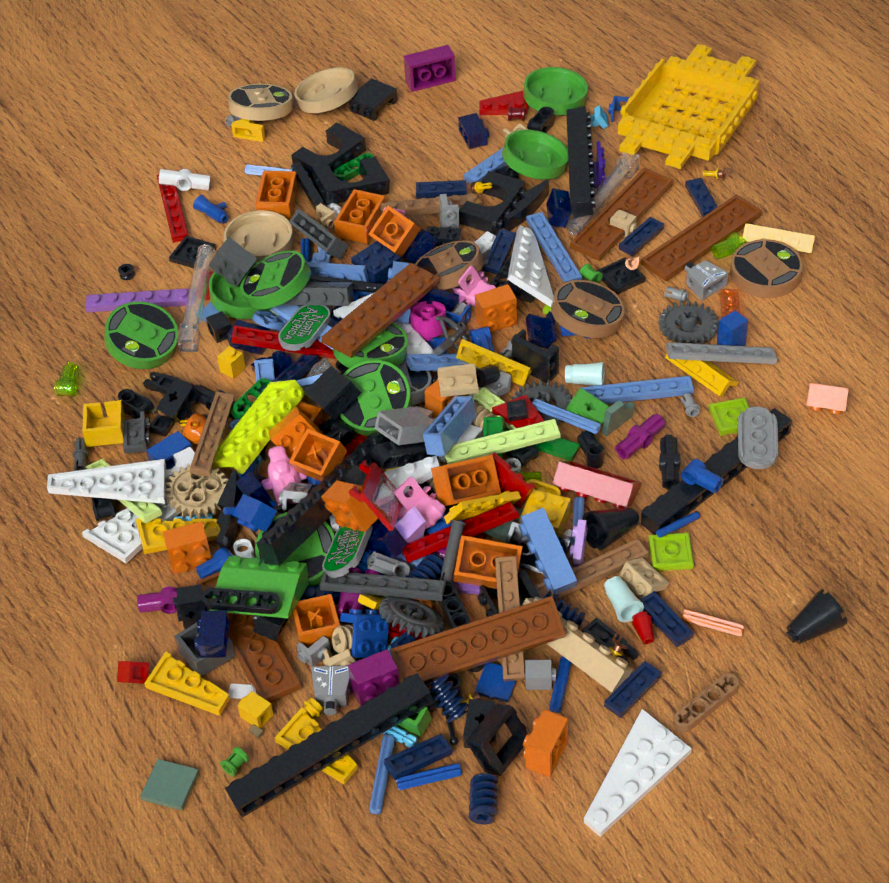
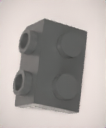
M144 411L140 412V418L123 420V450L125 454L146 452L147 444L151 443L150 433L147 432V429H150V419L146 418Z

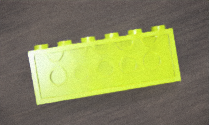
M296 380L270 382L219 446L213 468L234 467L239 474L245 473L269 442L270 436L268 432L289 414L304 397L305 391Z

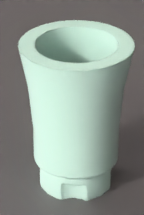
M604 362L573 364L565 367L566 383L591 386L604 385Z
M614 576L605 582L606 595L611 601L620 622L633 621L632 616L634 614L643 612V603L633 594L621 577Z

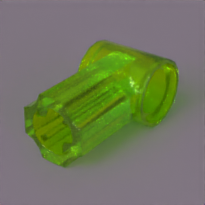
M734 232L728 236L727 240L713 245L711 251L714 258L718 260L733 254L738 247L747 243V241L738 232Z
M67 363L63 366L60 379L55 380L54 393L56 396L74 397L76 395V382L80 372L79 366H76L74 363Z

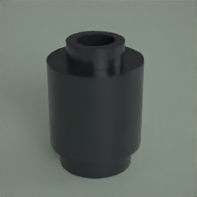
M487 365L477 369L478 387H485L497 382L500 378L498 367Z

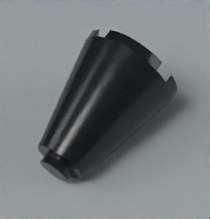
M632 508L586 512L582 517V520L587 522L586 541L593 549L603 550L637 527L639 521L638 513Z
M819 590L787 626L788 631L786 635L791 642L801 644L847 624V618H842L840 614L843 612L841 606L831 594H823L824 590Z

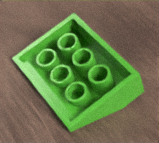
M229 556L221 568L215 588L276 593L282 602V607L275 614L209 610L289 619L309 585L307 564L297 561H284L281 565L265 564L263 559L256 557ZM232 596L228 598L227 604L235 603L237 597ZM250 598L246 605H254L257 599Z

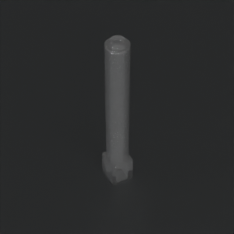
M624 152L616 160L614 169L595 190L596 207L593 208L594 215L572 218L567 224V230L571 235L577 236L598 215L625 180L632 178L639 169L640 155H631Z
M201 245L197 250L183 323H180L177 335L180 352H198L201 337L200 325L212 270L208 265L215 255V250L210 245Z

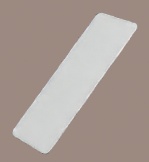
M230 684L228 694L230 698L242 699L251 691H255L251 685Z

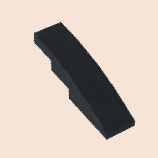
M546 179L521 194V200L513 204V211L504 215L505 230L511 231L526 220V216L532 215L543 204L549 195V180Z
M232 471L217 504L222 511L216 522L221 530L215 542L220 548L226 547L231 550L236 537L239 523H237L238 518L233 515H224L223 509L224 507H237L243 495V480L236 471Z

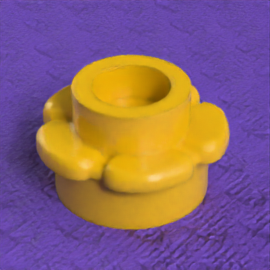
M310 698L307 702H303L305 705L304 709L309 716H320L323 708L316 700Z

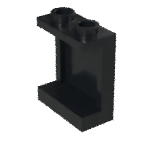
M371 78L349 100V110L375 121L377 119L376 112L387 102L393 105L398 102L397 89Z
M523 329L513 336L511 340L512 360L530 367L531 376L539 380L542 379L546 384L548 380L551 382L559 374V347L552 345L547 350H544L527 341L526 331Z
M330 366L304 394L335 420L361 392L349 379Z
M525 569L519 571L520 606H522L526 598H540ZM484 585L479 586L480 594L477 597L480 605L486 609V616L498 614L497 589L486 590Z

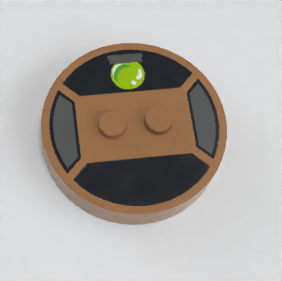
M770 239L753 240L741 245L733 253L730 276L733 283L749 295L761 298L781 297L789 294L799 285L802 277L803 261L794 248L783 242Z
M462 240L446 243L430 250L420 257L415 265L440 277V283L430 291H442L458 286L459 279L470 266H473L478 273L483 267L484 259L479 246L475 242ZM471 275L467 276L466 281L472 278Z
M572 280L561 284L556 289L551 304V312L555 320L568 331L584 337L602 338L614 334L619 329L625 313V307L620 297L608 287L587 280Z

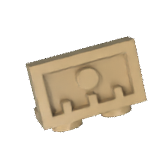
M475 364L437 368L441 397L479 393Z
M643 557L626 561L619 575L640 599L653 591L665 590L669 584Z

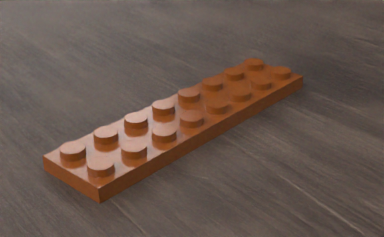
M643 168L570 242V248L600 261L625 235V230L610 225V218L618 210H622L637 216V222L673 185V179Z
M736 194L643 257L641 265L663 280L668 281L684 270L687 263H694L743 229L745 223L750 224L762 216V210Z
M410 263L322 336L321 342L352 358L438 285L440 277Z
M220 572L200 579L196 583L201 584L203 592L209 588H215ZM211 611L217 624L232 641L235 656L256 694L268 702H272L301 689V683L277 641L275 642L253 632L255 623L252 620L254 615Z
M553 596L392 648L390 651L398 668L400 683L406 677L413 676L416 673L419 674L424 683H428L444 673L452 675L453 673L474 668L564 638L566 633Z

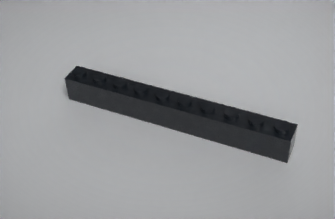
M586 106L566 110L570 206L573 218L594 215L593 208L596 207L590 112L586 111Z
M774 408L770 413L774 414L777 418L778 442H780L790 434L792 420ZM738 435L732 442L726 443L718 453L712 454L709 460L704 463L707 470L724 478L721 488L747 468L738 457ZM682 480L677 485L674 484L668 492L660 495L654 503L642 510L641 525L656 535L657 530L687 516L714 493L696 483L689 485Z
M377 432L370 434L362 444H359L351 454L346 456V459L341 464L337 465L316 487L312 488L307 496L302 498L293 509L289 510L281 520L275 523L272 529L263 535L256 544L265 564L281 565L332 515L326 509L325 502L321 496L336 480L359 486L364 484L367 474L360 470L359 465L366 460L369 467L374 462L379 466L371 457V450L377 444L390 442L389 438Z
M418 673L408 676L398 685L386 689L378 697L369 699L363 706L356 710H351L341 719L329 723L321 731L312 733L301 743L292 745L281 755L272 757L269 762L261 767H256L244 777L232 781L225 789L235 808L243 818L434 703L432 695Z

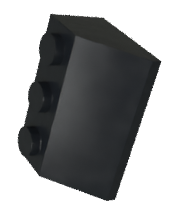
M514 519L511 523L506 543L522 546L520 567L543 574L536 567L535 561L537 559L535 554H531L527 547V542L529 541L526 535L523 536L520 532L519 524H521V521ZM555 532L567 557L572 537Z

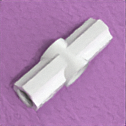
M160 169L159 184L177 186L182 191H187L190 188L209 191L210 176L193 174L188 169H182L179 172Z

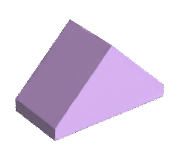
M415 506L403 516L394 529L403 542L410 543L424 537L426 521Z

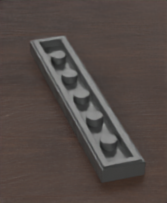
M324 572L320 583V590L436 601H443L446 581L351 572L337 578H331Z

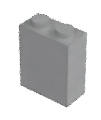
M415 407L378 411L374 429L397 445L424 442L423 433L434 420Z

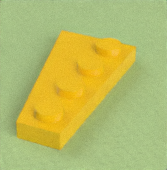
M506 491L499 495L462 501L450 508V512L444 519L447 524H450V520L461 521L508 502L514 505L521 499L518 491Z
M135 518L144 554L167 550L162 531L202 521L207 541L210 542L217 539L221 530L216 523L218 519L183 521L173 518V521H161V518H155L153 521L144 523L140 518Z
M165 651L144 683L145 687L149 690L218 716L221 715L230 700L228 693L212 682L204 680L196 671L188 669L183 662L175 660L167 651Z
M301 707L276 735L275 741L288 750L292 745L301 743L309 735L322 729L314 719L309 717L307 711ZM347 754L321 771L345 785L358 770V766Z

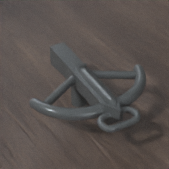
M437 316L435 318L436 321H440L446 338L444 342L433 350L437 356L450 346L458 350L459 346L454 343L460 337L469 341L467 337H470V331L463 322L456 324L444 316ZM444 322L448 323L456 331L450 337Z

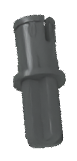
M80 437L76 438L75 451L73 452L75 471L86 470V458L88 457L85 439Z

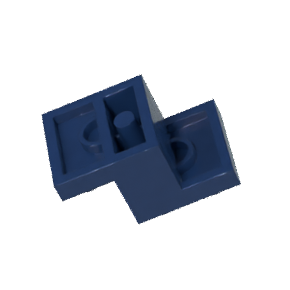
M378 241L351 257L352 264L366 266L369 277L368 282L386 284L388 281L389 268L393 267V261L401 262L399 255Z

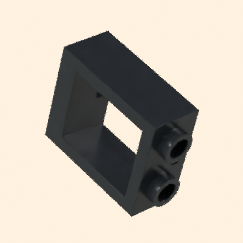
M496 704L468 737L466 742L485 773L501 776L524 748L523 742L528 733L525 725L521 723L517 716V711L512 706ZM505 723L512 736L496 754L489 741Z

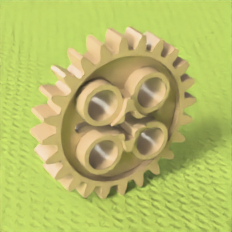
M187 464V469L180 467V473L174 471V477L169 476L165 493L167 503H170V508H175V513L182 511L183 517L188 513L190 519L194 515H197L198 519H200L201 514L208 517V512L215 515V509L221 510L217 504L228 482V478H225L224 473H220L219 468L213 470L212 466L210 475L207 477L191 474L190 465Z

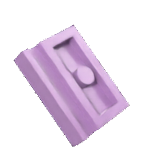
M578 519L577 526L574 525L572 537L575 538V545L570 547V557H573V563L576 567L583 564L588 529L586 520Z

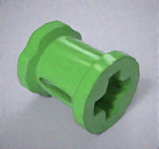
M589 263L580 269L582 278L596 283H600L602 280V273L595 271Z
M234 747L232 754L226 760H222L220 766L227 774L235 776L240 766L249 761V757L241 748Z

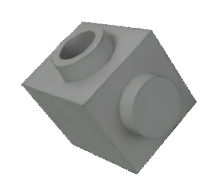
M525 660L526 690H552V681H556V668H551V660Z

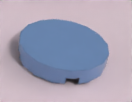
M263 310L255 311L252 318L257 324L281 331L288 322L280 315L275 317L272 312Z

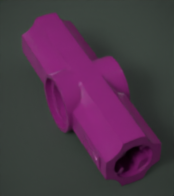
M659 414L652 415L640 426L638 424L634 425L630 429L628 436L615 446L618 456L623 460L628 459L641 447L643 449L647 448L651 444L653 437L665 427L666 422Z
M164 587L161 592L138 595L139 613L159 610L166 614L176 613L177 609H175L173 598L177 597L176 588Z

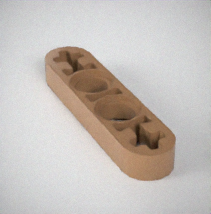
M730 673L722 675L683 706L674 715V728L682 733L690 731L736 694L739 686L737 676ZM725 682H726L727 684L733 683V686L727 685V686L725 687ZM711 693H716L720 696V698L717 700H711L708 697V695ZM700 705L705 710L698 713L693 710V707ZM687 719V723H685V722L680 723V722H679V720L684 721V720Z

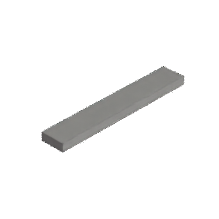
M672 342L666 343L665 347L669 359L776 364L778 360L774 349L767 347Z

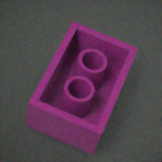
M449 45L404 56L405 82L411 92L456 81L455 55Z

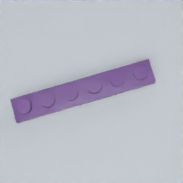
M192 288L87 295L85 308L86 312L114 311L117 307L129 302H148L159 307L191 306L193 292Z

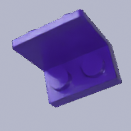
M597 141L596 162H593L594 189L602 188V181H605L604 147H601L600 141Z

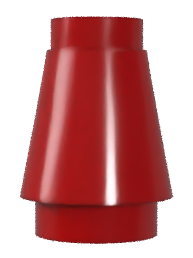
M645 611L634 614L631 623L642 643L646 645L654 642L652 617Z

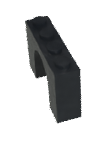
M335 123L326 130V138L328 144L339 149L338 152L331 155H318L301 147L291 155L292 164L300 162L304 170L308 172V176L312 179L313 168L329 165L332 172H334L336 168L355 159L366 151L365 137L339 123Z
M376 157L360 160L359 174L363 180L358 182L339 180L329 165L313 168L312 182L326 205L346 202L354 189L379 195L389 194L390 179Z
M488 171L481 182L483 184L492 183L490 185L492 188L484 189L482 194L499 198L503 202L495 206H482L466 201L459 210V222L461 225L497 235L499 229L504 227V215L513 211V204L521 200V194L526 192L527 189L523 180Z

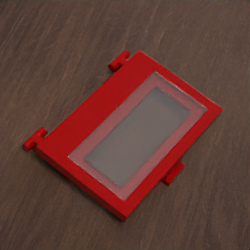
M364 460L359 465L360 470L367 474L361 492L354 485L349 490V494L358 501L365 502L385 527L392 531L402 506L394 495V491L397 488L375 462L369 467L367 461Z

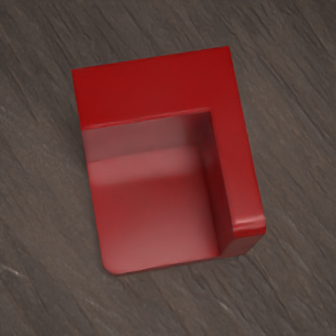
M118 661L117 682L139 684L146 682L149 673L148 662Z

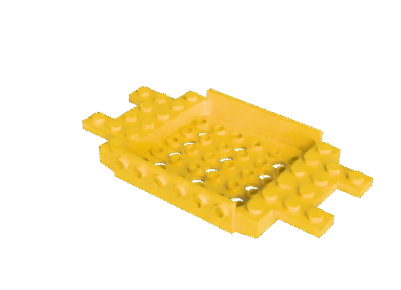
M697 44L686 60L670 56L665 63V59H661L655 64L654 69L648 73L647 78L642 81L640 87L636 88L632 97H629L628 102L621 108L620 114L622 119L618 123V134L626 136V138L620 144L619 151L635 155L640 147H645L668 154L665 165L678 169L683 167L690 156L709 161L714 155H719L757 100L760 80L748 77L756 66L757 60L741 56L736 64L709 57L712 54L711 47Z

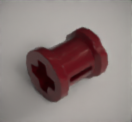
M509 106L508 121H511V119L525 121V107L512 108Z

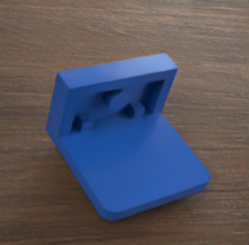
M350 609L349 613H341L340 621L354 623L351 653L353 657L367 658L387 650L389 623H386V619H382V615L378 614V610L366 609V613H362L360 609Z

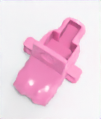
M470 266L459 279V285L451 289H453L458 297L457 302H463L466 305L471 304L475 307V294L496 287L486 283L488 278L483 277L484 272L479 271L477 273L475 268ZM471 275L472 278L466 281L467 276Z
M275 446L269 449V478L262 480V486L265 490L273 489L278 506L281 505L279 504L280 492H283V488L289 482L301 483L300 480L308 477L296 472L289 464L291 458L287 456L283 446Z
M409 477L394 491V495L402 504L398 518H402L411 508L416 506L426 521L425 529L434 526L443 517L446 508L435 499L436 493H431L430 496L427 494L431 490L430 486L422 489L413 477ZM407 486H411V487H412V489H410V490L407 491L406 493H403L405 487H407Z

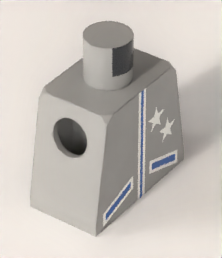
M703 261L698 265L692 262L686 264V284L701 301L727 286L728 272L708 261Z
M348 666L311 667L315 699L324 707L326 715H335L337 707H345L348 704L351 692Z

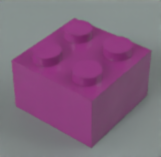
M388 649L348 665L351 690L360 707L369 699L376 698L383 694L386 689L399 684L398 668Z

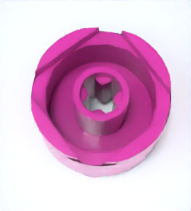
M422 301L411 307L410 325L425 341H430L433 337L444 334L440 321L435 319L437 316L446 317L445 306L442 303L432 301V304H426V301Z

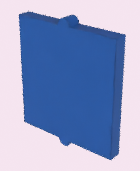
M486 663L475 690L478 695L492 698L491 700L497 699L509 702L516 681L504 682L503 666Z

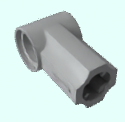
M374 551L367 560L368 569L387 576L405 577L410 572V567L405 562Z

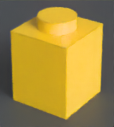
M228 346L217 356L220 372L232 379H235L246 368L243 353L231 346Z
M253 691L243 697L237 705L240 718L251 725H256L260 729L274 716L271 703Z

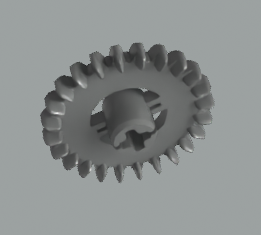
M681 300L680 307L674 302L673 309L670 305L667 306V310L663 309L658 324L662 335L667 336L668 340L680 343L704 344L705 341H710L715 336V333L718 331L719 321L718 316L715 315L714 310L710 311L709 306L704 310V303L697 307V301H695L694 305L691 306L688 300L686 306H684Z
M542 379L539 386L536 385L534 380L532 387L528 383L525 384V389L520 386L519 391H515V396L512 397L513 400L527 395L530 401L538 399L548 404H551L552 400L555 402L556 407L566 410L572 400V395L569 394L568 389L564 390L563 385L557 389V382L550 386V380H548L547 384L543 385ZM539 412L544 421L555 419ZM555 419L557 426L560 425V422L563 423V421Z
M390 596L383 599L380 603L379 614L382 615V619H386V623H391L394 620L392 627L400 624V632L407 627V635L410 632H415V637H418L419 633L422 632L421 636L425 638L426 636L429 637L441 633L445 629V622L442 616L436 610H432L419 601L412 600L411 598Z

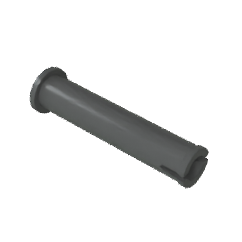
M450 520L452 525L439 579L442 581L452 582L463 527L466 526V523Z

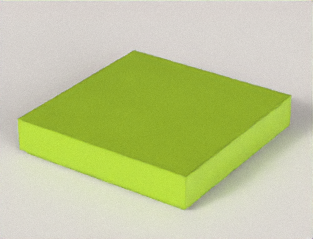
M745 397L709 404L708 409L720 436L738 433V417L741 412L743 413L749 408Z
M689 533L667 534L661 538L657 535H648L651 563L656 571L694 568Z

